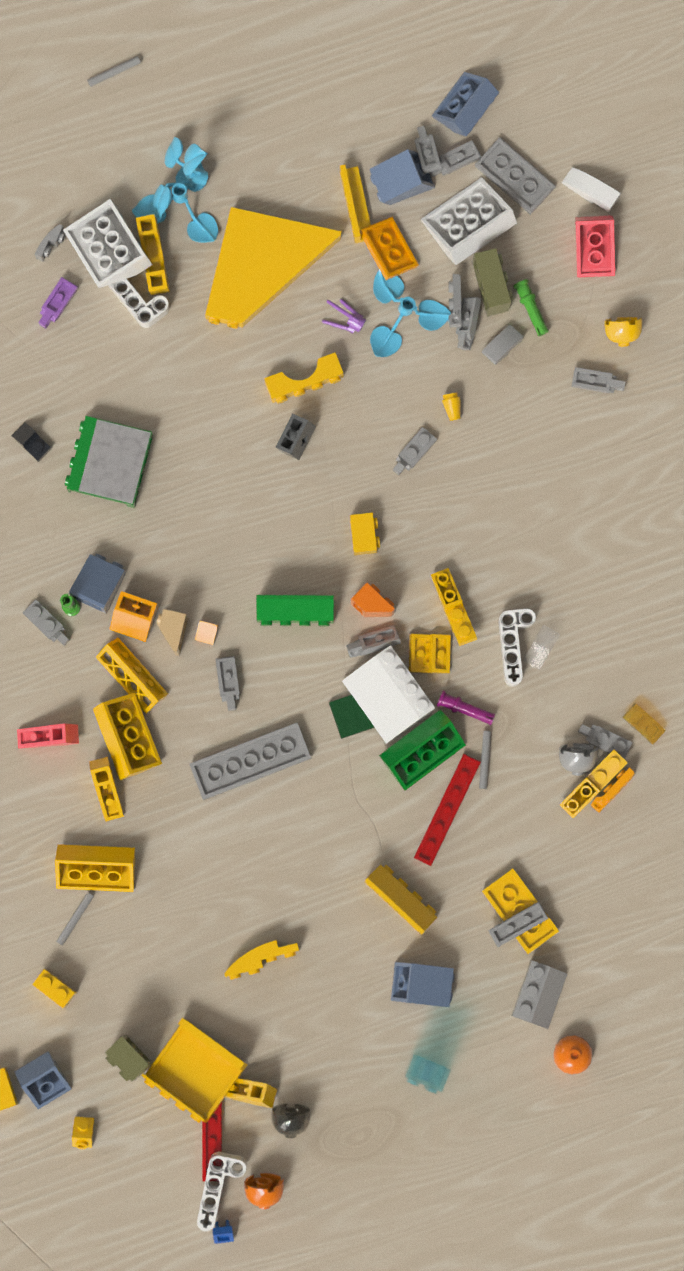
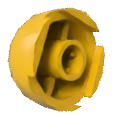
M617 317L616 321H612L611 318L605 319L604 327L608 339L618 343L620 347L630 346V342L636 341L642 332V318Z

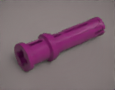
M444 690L436 705L438 707H446L453 713L458 711L489 725L492 724V719L495 717L494 713L463 702L461 697L451 696Z

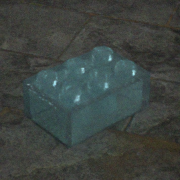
M412 1053L404 1077L407 1078L406 1081L415 1086H418L419 1083L425 1085V1090L437 1094V1091H443L451 1070Z

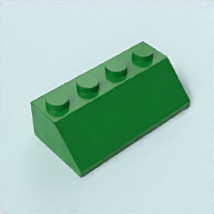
M256 595L257 623H261V626H272V623H280V626H291V623H299V626L304 627L311 626V623H318V626L328 627L330 623H334V595Z
M440 709L379 756L403 790L406 791L466 746L451 720Z

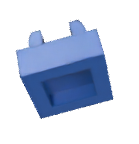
M226 1220L225 1227H219V1223L216 1221L215 1228H212L214 1243L234 1242L233 1229L230 1226L229 1220Z

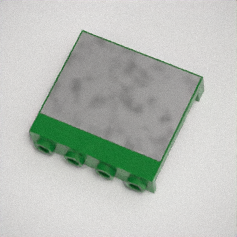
M85 416V420H81L79 431L81 432L80 439L75 441V457H72L70 460L69 468H72L65 480L67 491L115 501L135 508L153 433Z

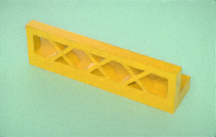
M340 165V176L355 243L364 242L360 230L371 224L358 166L346 169L345 165Z
M118 637L109 642L96 656L128 694L135 693L141 709L146 714L168 695L167 691ZM106 652L111 656L112 662H108L103 656ZM118 667L122 668L124 676L118 673ZM130 682H134L137 685V690H133ZM143 696H146L152 702L149 706L143 701Z

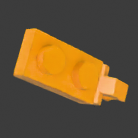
M628 768L627 771L623 769L616 777L618 781L614 785L610 783L603 791L605 795L596 797L591 806L600 813L634 777V771L631 768Z

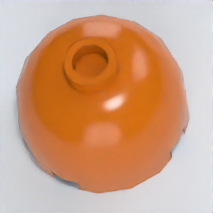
M575 1035L560 1039L555 1045L553 1053L554 1062L557 1067L564 1073L571 1075L580 1074L585 1071L591 1064L593 1057L589 1043L582 1037Z
M260 1173L261 1177L254 1178V1175L247 1177L244 1181V1188L250 1203L258 1206L260 1209H269L280 1201L284 1191V1180L281 1181L279 1175Z

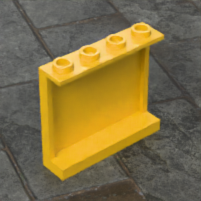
M182 1018L178 1023L180 1026L146 1074L142 1073L141 1076L145 1078V1084L151 1088L156 1086L160 1089L159 1094L167 1100L172 1098L176 1101L175 1106L180 1110L185 1111L187 1109L191 1112L190 1117L198 1123L201 1121L207 1123L248 1064L187 1019Z

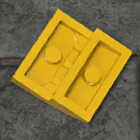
M409 634V672L449 674L451 635Z

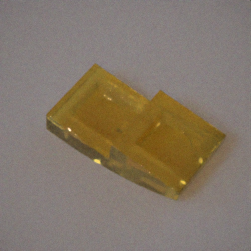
M636 703L622 717L650 744H654L666 731Z

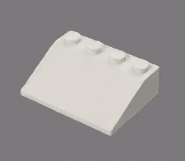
M482 177L421 218L424 226L455 265L517 224L511 207Z
M111 199L63 229L98 288L135 276L152 265Z
M391 645L342 680L386 744L435 709Z

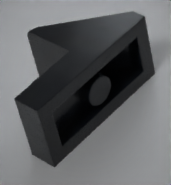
M25 422L11 435L38 462L52 449Z

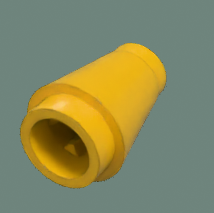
M458 393L443 395L442 403L449 420L461 419L460 397H458Z

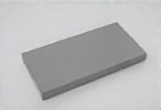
M500 137L475 163V167L530 215L556 187Z

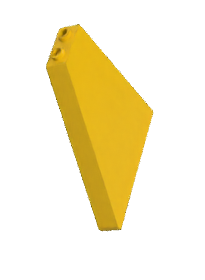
M231 207L205 313L206 320L216 325L224 323L227 324V327L233 329L243 328L341 240V231Z

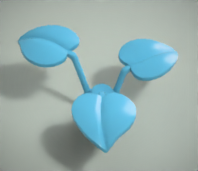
M174 137L165 154V165L168 168H173L177 163L184 167L183 172L188 182L177 183L193 186L194 183L202 186L205 185L208 180V172L198 169L197 166L208 153L201 149L199 145L191 144L185 153V163L179 160L183 152L182 141ZM167 183L165 186L161 184L157 188L153 197V210L158 219H161L170 202V187L177 183Z
M202 163L197 166L198 169L205 170ZM184 167L176 174V183L188 182L183 172ZM177 183L172 187V195L167 208L172 200L179 204L185 203L194 220L187 226V234L190 239L199 243L214 242L218 236V226L215 219L207 213H201L196 218L187 200L188 189L196 192L203 189L205 185L202 186L194 183L193 186ZM154 195L144 197L132 209V213L136 218L155 215L153 210ZM166 211L162 214L161 219L157 218L158 224L166 219Z
M379 269L373 282L374 295L378 301L384 304L389 303L391 300L400 302L398 306L400 315L391 330L386 326H380L371 333L370 344L374 355L377 357H388L399 350L402 338L399 334L394 333L403 316H409L414 311L416 315H420L418 319L419 324L426 330L434 331L441 328L448 321V316L451 312L444 305L433 300L422 301L419 304L418 311L413 298L401 297L404 292L402 280L398 276L385 280Z

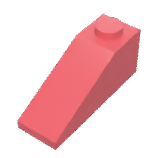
M65 723L17 729L18 749L79 744L77 724Z

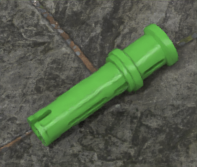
M525 279L514 284L513 288L517 290L520 297L519 301L525 306L539 337L548 333L549 330L536 305V296L528 285L529 280Z
M69 594L61 596L60 602L65 614L68 616L77 615L80 612L79 602L71 595L69 596Z

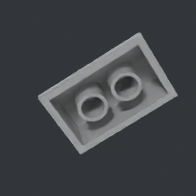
M531 960L511 1016L548 1029L567 973Z

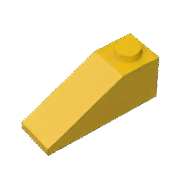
M108 757L89 761L90 772L105 822L124 817Z
M238 1078L225 1097L257 1106L273 1108L277 1089L266 1083Z

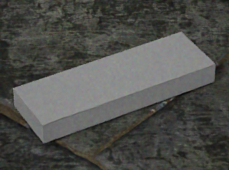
M537 902L491 928L488 932L496 946L500 947L549 918L541 904Z

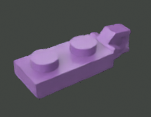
M63 277L60 278L41 307L40 314L43 316L38 322L40 326L46 329L51 321L55 323L78 290V286Z

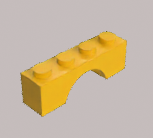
M154 214L137 217L136 223L142 249L152 263L146 269L149 293L151 295L168 293L170 289L157 218Z
M336 352L318 358L315 372L307 379L293 380L288 378L283 372L264 378L272 403L277 402V404L287 401V398L293 395L299 397L304 395L307 390L312 389L315 391L321 389L323 384L329 382L330 384H335L341 381L343 371Z

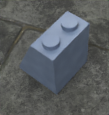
M409 149L369 169L371 172L370 179L378 190L377 196L381 202L387 205L395 204L435 188L430 173H423L418 152Z
M90 554L73 583L69 594L77 601L107 614L126 571L123 569L124 566L113 561L111 564L106 562V558L99 554H95V556Z
M395 962L391 1001L450 1008L454 968Z

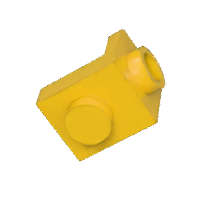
M74 1118L73 1147L79 1149L92 1148L94 1118Z

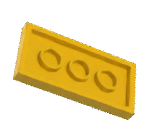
M511 869L482 891L503 921L538 902L514 869ZM549 918L515 938L525 952L529 954L558 933L559 930Z

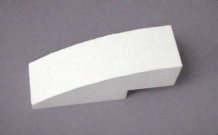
M573 167L562 181V184L590 203L597 204L607 212L612 209L621 194L602 181Z

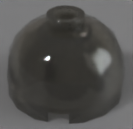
M288 1104L273 1107L271 1113L272 1124L280 1134L285 1135L286 1138H296L297 1135L306 1131L311 1118L309 1107L301 1104H294L295 1108H287Z

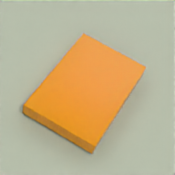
M393 217L360 230V234L385 280L419 266Z

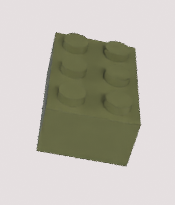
M496 248L475 253L472 264L487 317L508 312L510 305H512L513 295L511 289H507L508 277L506 271H502L503 259L501 253H497Z
M127 1035L120 1037L105 1052L107 1055L105 1059L113 1067L117 1066L121 1070L119 1074L126 1081L131 1080L132 1082L136 1080L153 1064Z

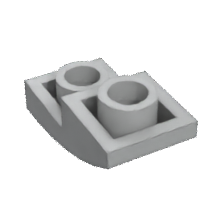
M57 225L42 240L35 252L37 260L44 262L45 257L48 258L51 253L52 247L50 245L58 248L59 243H63L66 236L63 231V225Z
M509 325L482 350V353L496 365L508 355L512 348L523 340L524 336Z

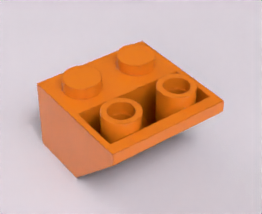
M366 583L351 598V605L364 617H392L395 611V604L388 597L384 599L380 595L381 591L373 583L371 585Z

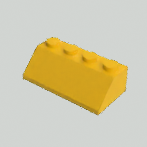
M135 693L102 702L93 708L120 780L138 775L162 764Z
M58 844L55 857L56 889L134 892L135 848Z
M380 864L364 882L422 935L437 919L435 915L437 911L429 904L425 906L421 902L423 898L415 891L411 893L407 889L408 884L401 878L397 880L392 875L394 871L387 865L383 867Z

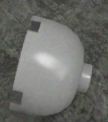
M573 743V747H567V744L559 747L560 763L567 771L572 772V775H583V772L590 771L597 762L598 748L594 749L593 745Z

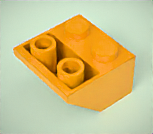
M121 591L109 630L146 642L159 607L158 604Z

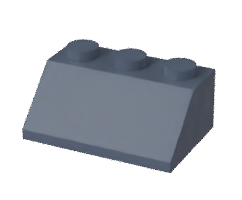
M464 72L432 114V117L454 133L467 136L478 120L484 115L490 104L494 102L499 92L487 78Z

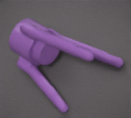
M340 299V302L352 315L337 304L327 300L329 305L349 318L347 324L350 326L322 320V323L347 330L352 334L354 331L359 333L366 322L363 315L355 311L343 299Z

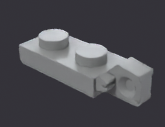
M424 126L418 127L417 130L420 138H416L414 141L423 173L426 174L442 169L433 135H427Z
M473 140L439 156L442 169L430 172L431 176L434 177L440 173L443 176L448 175L479 160L481 155Z
M453 274L452 281L448 283V291L452 293V298H449V310L453 311L448 316L450 328H460L461 276L460 274Z
M478 297L462 298L461 327H457L456 334L459 340L457 347L464 351L471 350L473 343L472 340L475 335L481 299Z
M575 367L571 387L603 393H614V390L624 391L625 381L616 380L617 376L612 375V373Z
M422 427L396 458L398 464L393 468V471L399 476L405 468L408 471L411 468L413 469L437 441V438Z
M37 600L23 612L49 640L53 642L59 640L64 646L70 641L63 634L66 631L63 625Z
M393 625L359 636L358 640L346 645L351 658L367 655L385 649L390 645L401 644L396 627Z
M235 656L217 658L216 667L220 697H222V702L227 701L228 711L236 710L235 700H239L240 695Z
M582 724L578 731L587 736L586 741L589 744L607 753H611L615 749L624 759L632 744L631 741L595 725H592L590 728Z

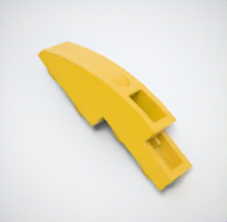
M449 568L431 574L439 600L459 647L477 640Z
M614 749L566 797L560 806L574 818L628 762Z
M277 940L258 946L236 960L224 975L232 980L240 978L241 973L248 972L249 975L260 973V968H264L262 960L265 959L266 963L276 961L277 956L284 955L285 958L296 956V951H299L298 943L278 947Z

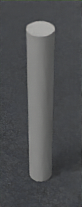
M137 56L87 81L90 87L140 64V59Z
M483 731L479 789H487L490 731Z
M87 892L57 939V943L62 946L64 945L94 896Z

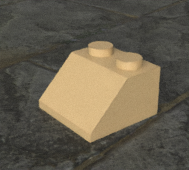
M163 609V613L158 615L157 625L175 655L180 656L188 622L187 615Z

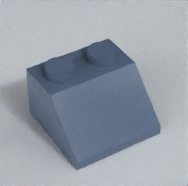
M49 1051L15 1071L22 1089L37 1109L42 1108L72 1089Z

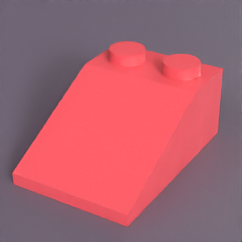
M613 215L575 217L577 278L615 276Z

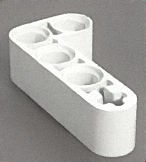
M127 279L108 285L139 325L144 328L153 326L166 316L170 310L169 302L164 296H156L146 303ZM121 285L127 286V290L125 292H119L118 287ZM131 300H138L139 304L132 307L129 305ZM160 302L166 304L162 310L156 308V305ZM149 314L151 317L148 321H142L141 316Z
M530 609L504 611L499 617L498 624L504 680L510 687L519 685L523 677L518 629L529 628L534 624L536 615ZM523 614H528L531 616L532 621L524 623L521 617ZM510 616L513 623L506 625L503 623L502 618ZM512 635L515 642L508 644L505 642L504 637ZM514 654L517 661L510 663L507 661L506 656ZM518 666V668L514 669V675L518 676V678L513 682L512 679H509L512 674L511 668Z
M215 1152L211 1155L197 1219V1225L201 1230L209 1231L215 1225L224 1176L241 1177L245 1174L247 1163L243 1157L223 1152ZM219 1158L224 1164L217 1167L213 1164L214 1159ZM236 1162L241 1163L243 1166L239 1171L234 1170L232 1167ZM217 1178L220 1183L217 1186H213L209 1183V1180ZM208 1197H212L215 1199L216 1203L213 1205H208L205 1202V1199ZM206 1211L210 1212L208 1224L204 1223Z

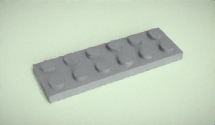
M294 723L189 765L202 799L206 800L310 760L311 756L298 723Z

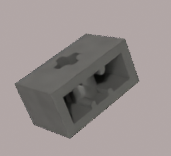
M292 413L276 448L282 453L300 460L316 426L310 421Z

